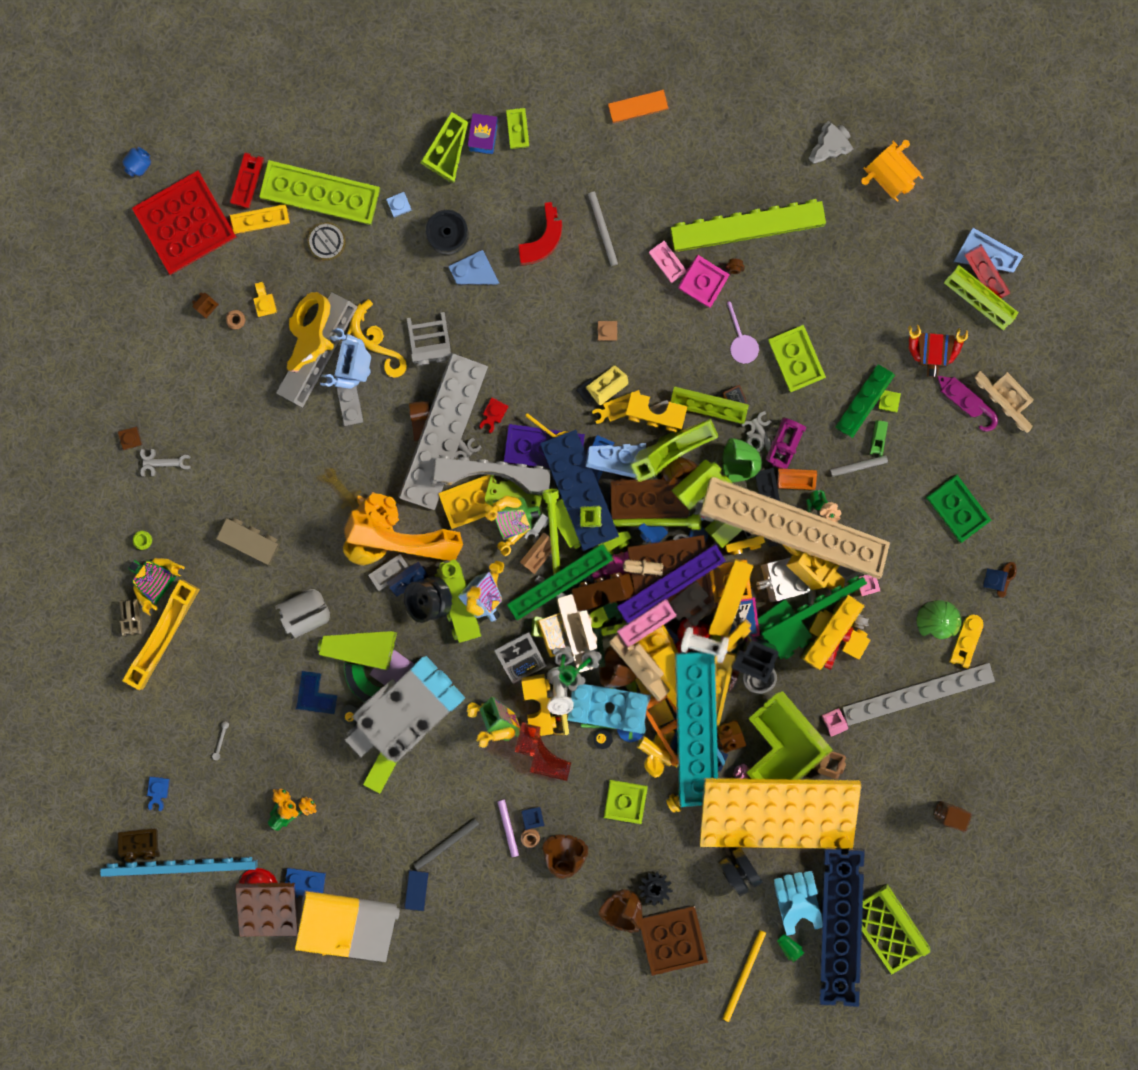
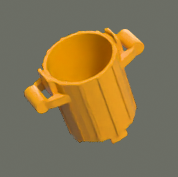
M893 140V144L885 149L866 168L864 167L863 169L869 175L862 178V184L868 185L869 181L874 178L892 199H895L897 202L899 200L896 197L901 192L905 194L913 189L915 185L913 181L918 176L921 179L924 177L902 153L905 148L910 146L908 140H904L900 146Z

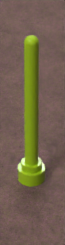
M557 489L543 490V499L548 503L554 575L561 571L555 506L559 495Z
M692 514L688 518L612 519L615 527L641 526L645 523L647 526H688L692 530L701 529L700 514Z

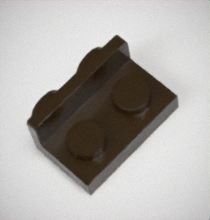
M157 828L118 832V854L122 861L134 862L136 859L153 860L155 857H160Z

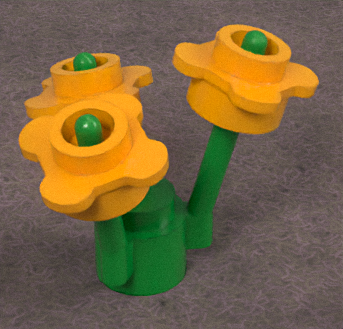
M273 789L272 800L276 804L269 813L271 817L267 822L272 829L279 831L301 813L307 816L316 813V805L311 798L302 797L300 799L301 802L298 804L300 810L296 811V805L291 801L288 791Z

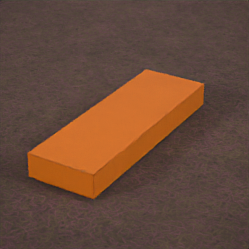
M664 90L608 104L612 123L668 110Z

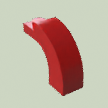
M552 202L544 203L547 221L544 235L535 242L519 244L521 266L543 261L553 253L559 244L562 235V220L554 221V218H558L557 207H553Z

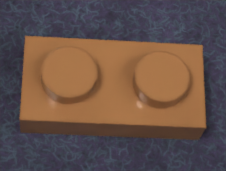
M543 533L520 561L521 564L534 574L551 554L550 537Z

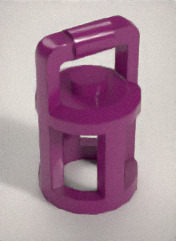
M782 417L781 425L774 441L772 440L771 448L766 460L779 469H787L793 455L797 452L796 448L807 427ZM791 427L795 430L789 444H787L783 440L788 428ZM776 449L777 453L784 456L787 453L784 463L777 458H773Z

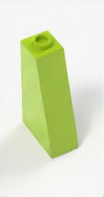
M387 631L323 636V639L319 640L317 650L320 651L319 655L389 670L397 632Z

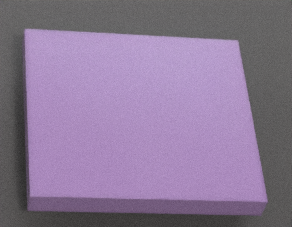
M393 650L389 670L374 667L370 675L384 685L392 679L398 682L411 670L414 663Z

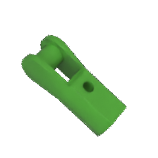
M875 420L870 455L873 453L879 454V456L883 455L888 422ZM875 440L882 441L881 447L874 446Z

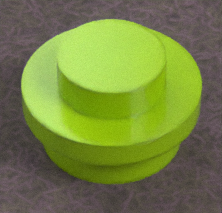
M139 531L133 536V544L137 549L146 550L152 544V536L146 531Z

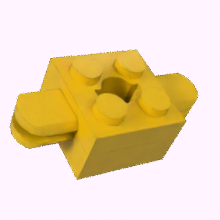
M783 544L793 555L786 566L811 590L825 587L832 590L839 585L842 588L844 587L845 579L836 571L840 565Z

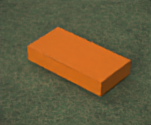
M778 469L777 488L815 490L817 470Z

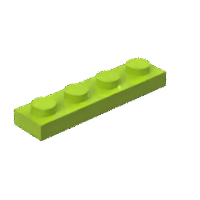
M674 387L671 398L672 403L687 406L688 411L741 424L745 423L749 407L748 404Z

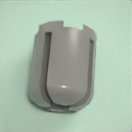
M315 589L307 590L275 606L276 609L280 608L281 610L279 612L281 615L280 620L287 634L292 633L290 636L291 640L326 624L330 619V612L324 602V598Z

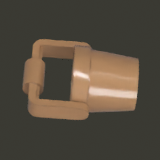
M832 751L813 770L833 779H838L845 769L846 757ZM830 758L840 761L836 772L827 769Z

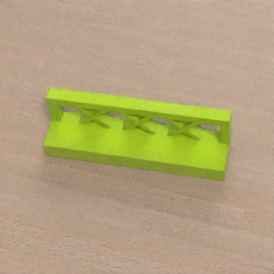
M960 265L955 268L944 282V284L1002 330L1010 325L1019 313ZM998 316H999L1002 320H1004L1005 323H1003L1001 320H999V319H998Z

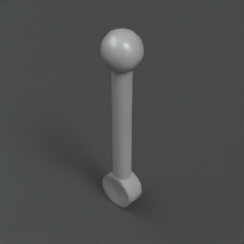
M226 721L221 725L222 731L217 749L212 755L214 760L220 759L219 752L225 731L229 727V723Z

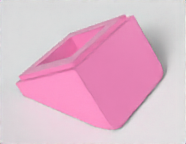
M839 708L822 715L831 737L848 730L847 723Z

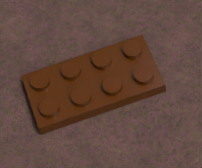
M665 479L642 480L640 482L638 480H611L612 519L688 517L689 509L672 492L684 479H676L677 482L670 486Z

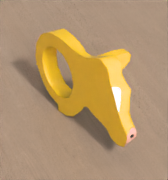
M318 292L307 294L295 308L293 316L289 318L290 331L298 340L293 354L287 363L288 371L297 373L305 364L316 361L317 357L324 353L325 350H333L334 345L322 335L330 313V303L327 298ZM318 303L319 307L316 317L309 325L304 326L305 314L313 305Z

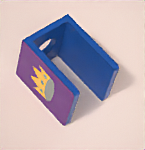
M472 113L468 140L469 151L493 154L498 125L497 117Z

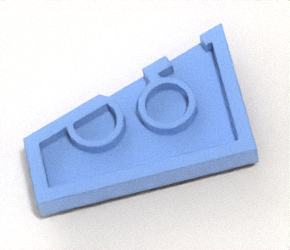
M972 228L953 262L969 264L964 253L982 244L996 269L1014 272L1023 255Z
M646 443L634 446L623 444V446L617 447L612 445L590 446L587 450L585 467L637 479L631 463L637 453L646 448Z

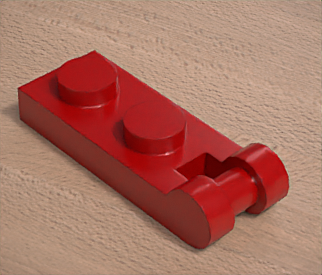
M245 152L230 200L231 204L250 208L259 174L264 163V157H254L250 153ZM249 163L255 165L254 170L248 168Z

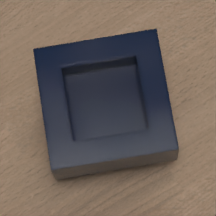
M987 568L983 587L1004 591L1008 573Z
M540 806L522 810L526 830L544 826Z

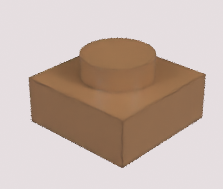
M598 321V341H617V321Z

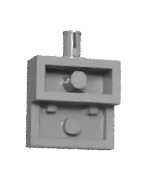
M790 558L761 565L764 580L756 582V585H761L757 587L758 590L767 589L770 602L810 592L809 587L786 566Z

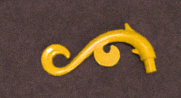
M368 298L364 303L357 305V309L350 320L347 334L350 335L352 333L354 337L361 339L364 342L365 348L370 351L397 358L400 366L397 369H393L390 367L391 359H386L384 371L390 377H400L406 371V360L399 353L379 346L384 337L381 328L378 326L368 328L367 336L373 335V340H368L360 329V321H364V314L367 313L366 310L373 305Z

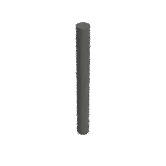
M474 818L413 864L417 870L421 869L479 825L478 821Z

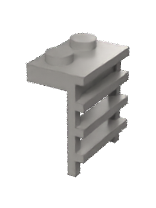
M445 312L441 313L442 320L412 325L411 318H407L414 364L423 366L428 365L431 361H437V363L447 362L450 358L451 348ZM443 325L444 332L420 336L413 335L414 329ZM445 336L446 343L415 347V341Z

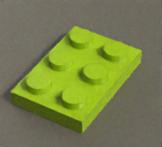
M804 325L768 339L790 393L826 378Z

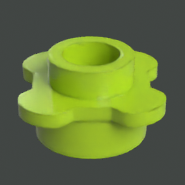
M453 559L448 563L442 562L439 565L443 573V580L448 581L450 578L460 577L461 572L458 571V562Z

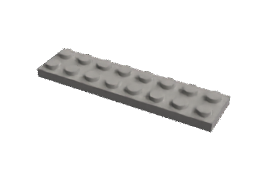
M451 353L398 497L400 499L435 510L440 497L438 493L442 492L444 485L432 483L434 460L439 458V455L450 456V459H454L488 366Z

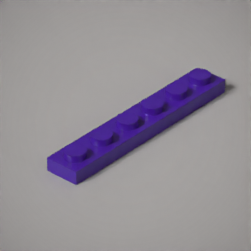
M713 545L623 602L617 608L625 621L629 623L718 567L726 560L718 547Z

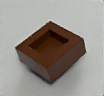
M138 427L118 432L123 450L142 446Z

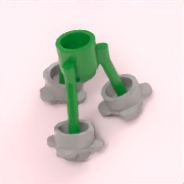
M571 647L555 648L553 650V654L556 656L555 662L560 665L558 667L560 671L559 679L571 691H575L577 686L585 683V678L579 674L585 666L589 668H597L599 666L598 662L601 659V654L594 650H588L587 647L584 649L585 654L582 656L583 663L577 668L567 665L574 661Z

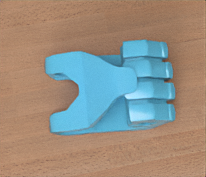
M812 871L805 872L804 876H802V872L795 873L794 878H792V875H786L783 881L782 878L774 879V888L786 935L795 934V926L802 918L811 921L814 929L823 928Z

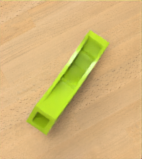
M561 499L555 503L557 527L570 548L574 546L577 549L581 545ZM628 531L618 533V538L604 543L610 554H613L612 549L617 546L621 549L630 543L628 540L631 536Z

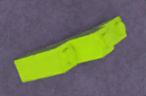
M708 419L679 432L677 431V433L672 432L662 436L655 445L640 450L631 463L638 481L640 482L657 475L662 468L673 460L700 445L718 438V433L712 420Z

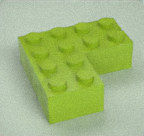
M783 691L775 694L749 718L773 747L765 757L747 772L751 779L800 780L833 751Z

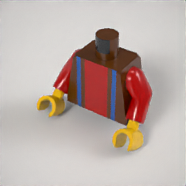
M911 325L908 327L910 334L909 351L914 360L918 362V365L927 366V377L938 378L939 367H947L948 364L953 363L959 355L964 341L968 338L967 330L964 335H959L960 328L956 330L957 338H955V335L921 333L919 325H917V330L914 332Z

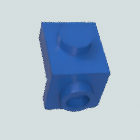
M643 523L639 527V530L642 532L640 536L646 543L660 542L668 534L663 526H647Z

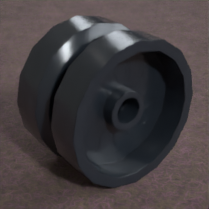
M441 210L432 215L426 224L428 242L436 252L442 255H453L465 248L469 238V231L465 219L459 213L453 210ZM450 229L451 233L449 235H445L444 231H448Z
M432 576L407 585L404 591V605L409 616L414 621L424 623L446 616L452 607V595L444 580L440 577Z
M739 847L732 851V856L737 862L733 865L727 856L718 860V863L724 872L722 873L731 887H734L738 895L742 897L749 892V888L744 880L747 879L754 888L763 882L742 848Z

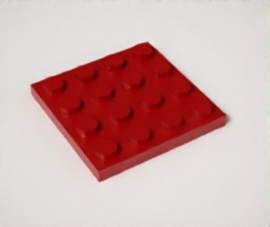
M199 170L132 208L170 275L237 238Z

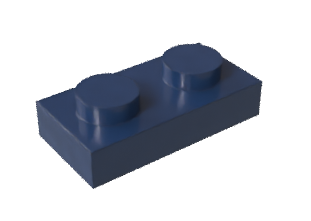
M418 561L386 583L396 597L404 593L409 583L425 579L429 575Z

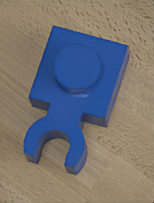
M150 776L147 796H152L153 798L148 804L149 810L153 809L154 803L159 804V811L163 810L164 803L162 798L168 797L169 778Z

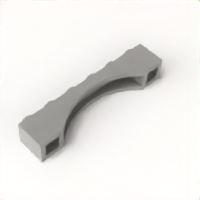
M439 455V458H435L433 463V484L452 485L468 476L490 474L512 481L526 494L543 495V490L549 489L551 470H545L546 467L544 466L527 468L526 464H515V466H509L507 462L491 464L488 460L483 459L473 462L465 457H459L458 460H454L446 455Z

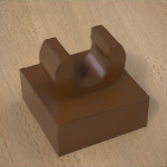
M200 292L199 295L201 297L197 301H192L194 304L192 307L207 319L219 304L207 293L204 292L203 294Z

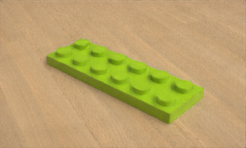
M268 160L259 197L281 204L372 225L380 187Z

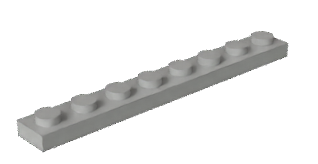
M986 663L843 706L842 709L849 726L992 683L995 680L990 663Z

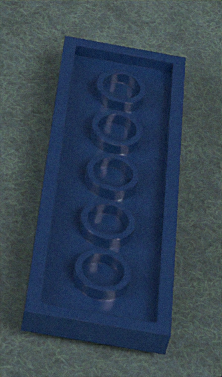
M573 430L540 443L582 550L585 551L618 538V532L592 468L585 467L587 455L577 431ZM600 506L601 527H581L580 507Z

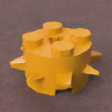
M374 492L367 498L357 497L359 506L352 512L370 515L382 527L394 532L393 526L399 521L396 501L392 497L375 494Z

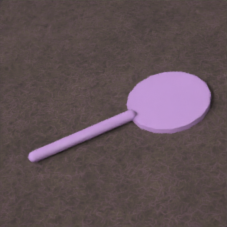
M729 301L727 304L738 337L731 344V355L737 362L743 364L750 363L758 356V343L751 336L741 334L732 304Z

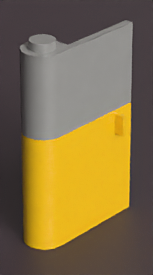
M305 891L302 899V916L295 950L386 962L395 919L398 920L400 909L394 903Z

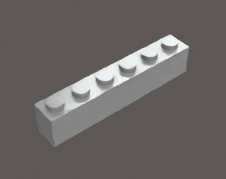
M332 292L329 298H327L331 308L322 335L334 345L333 350H325L324 353L317 357L316 361L305 364L297 373L288 371L277 391L278 395L302 408L339 340L332 341L329 338L332 335L337 336L332 330L341 328L345 331L357 309L356 305Z

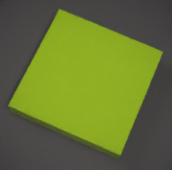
M610 780L604 818L642 824L648 786Z

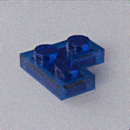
M302 671L296 709L335 714L338 695L319 692L322 673Z

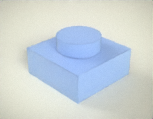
M404 192L387 198L394 217L412 211Z

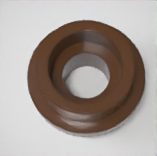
M733 258L728 260L725 268L731 274H740V272L744 271L745 266L742 260Z

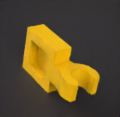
M263 282L256 283L255 287L259 297L253 298L258 317L277 313L273 294H266Z

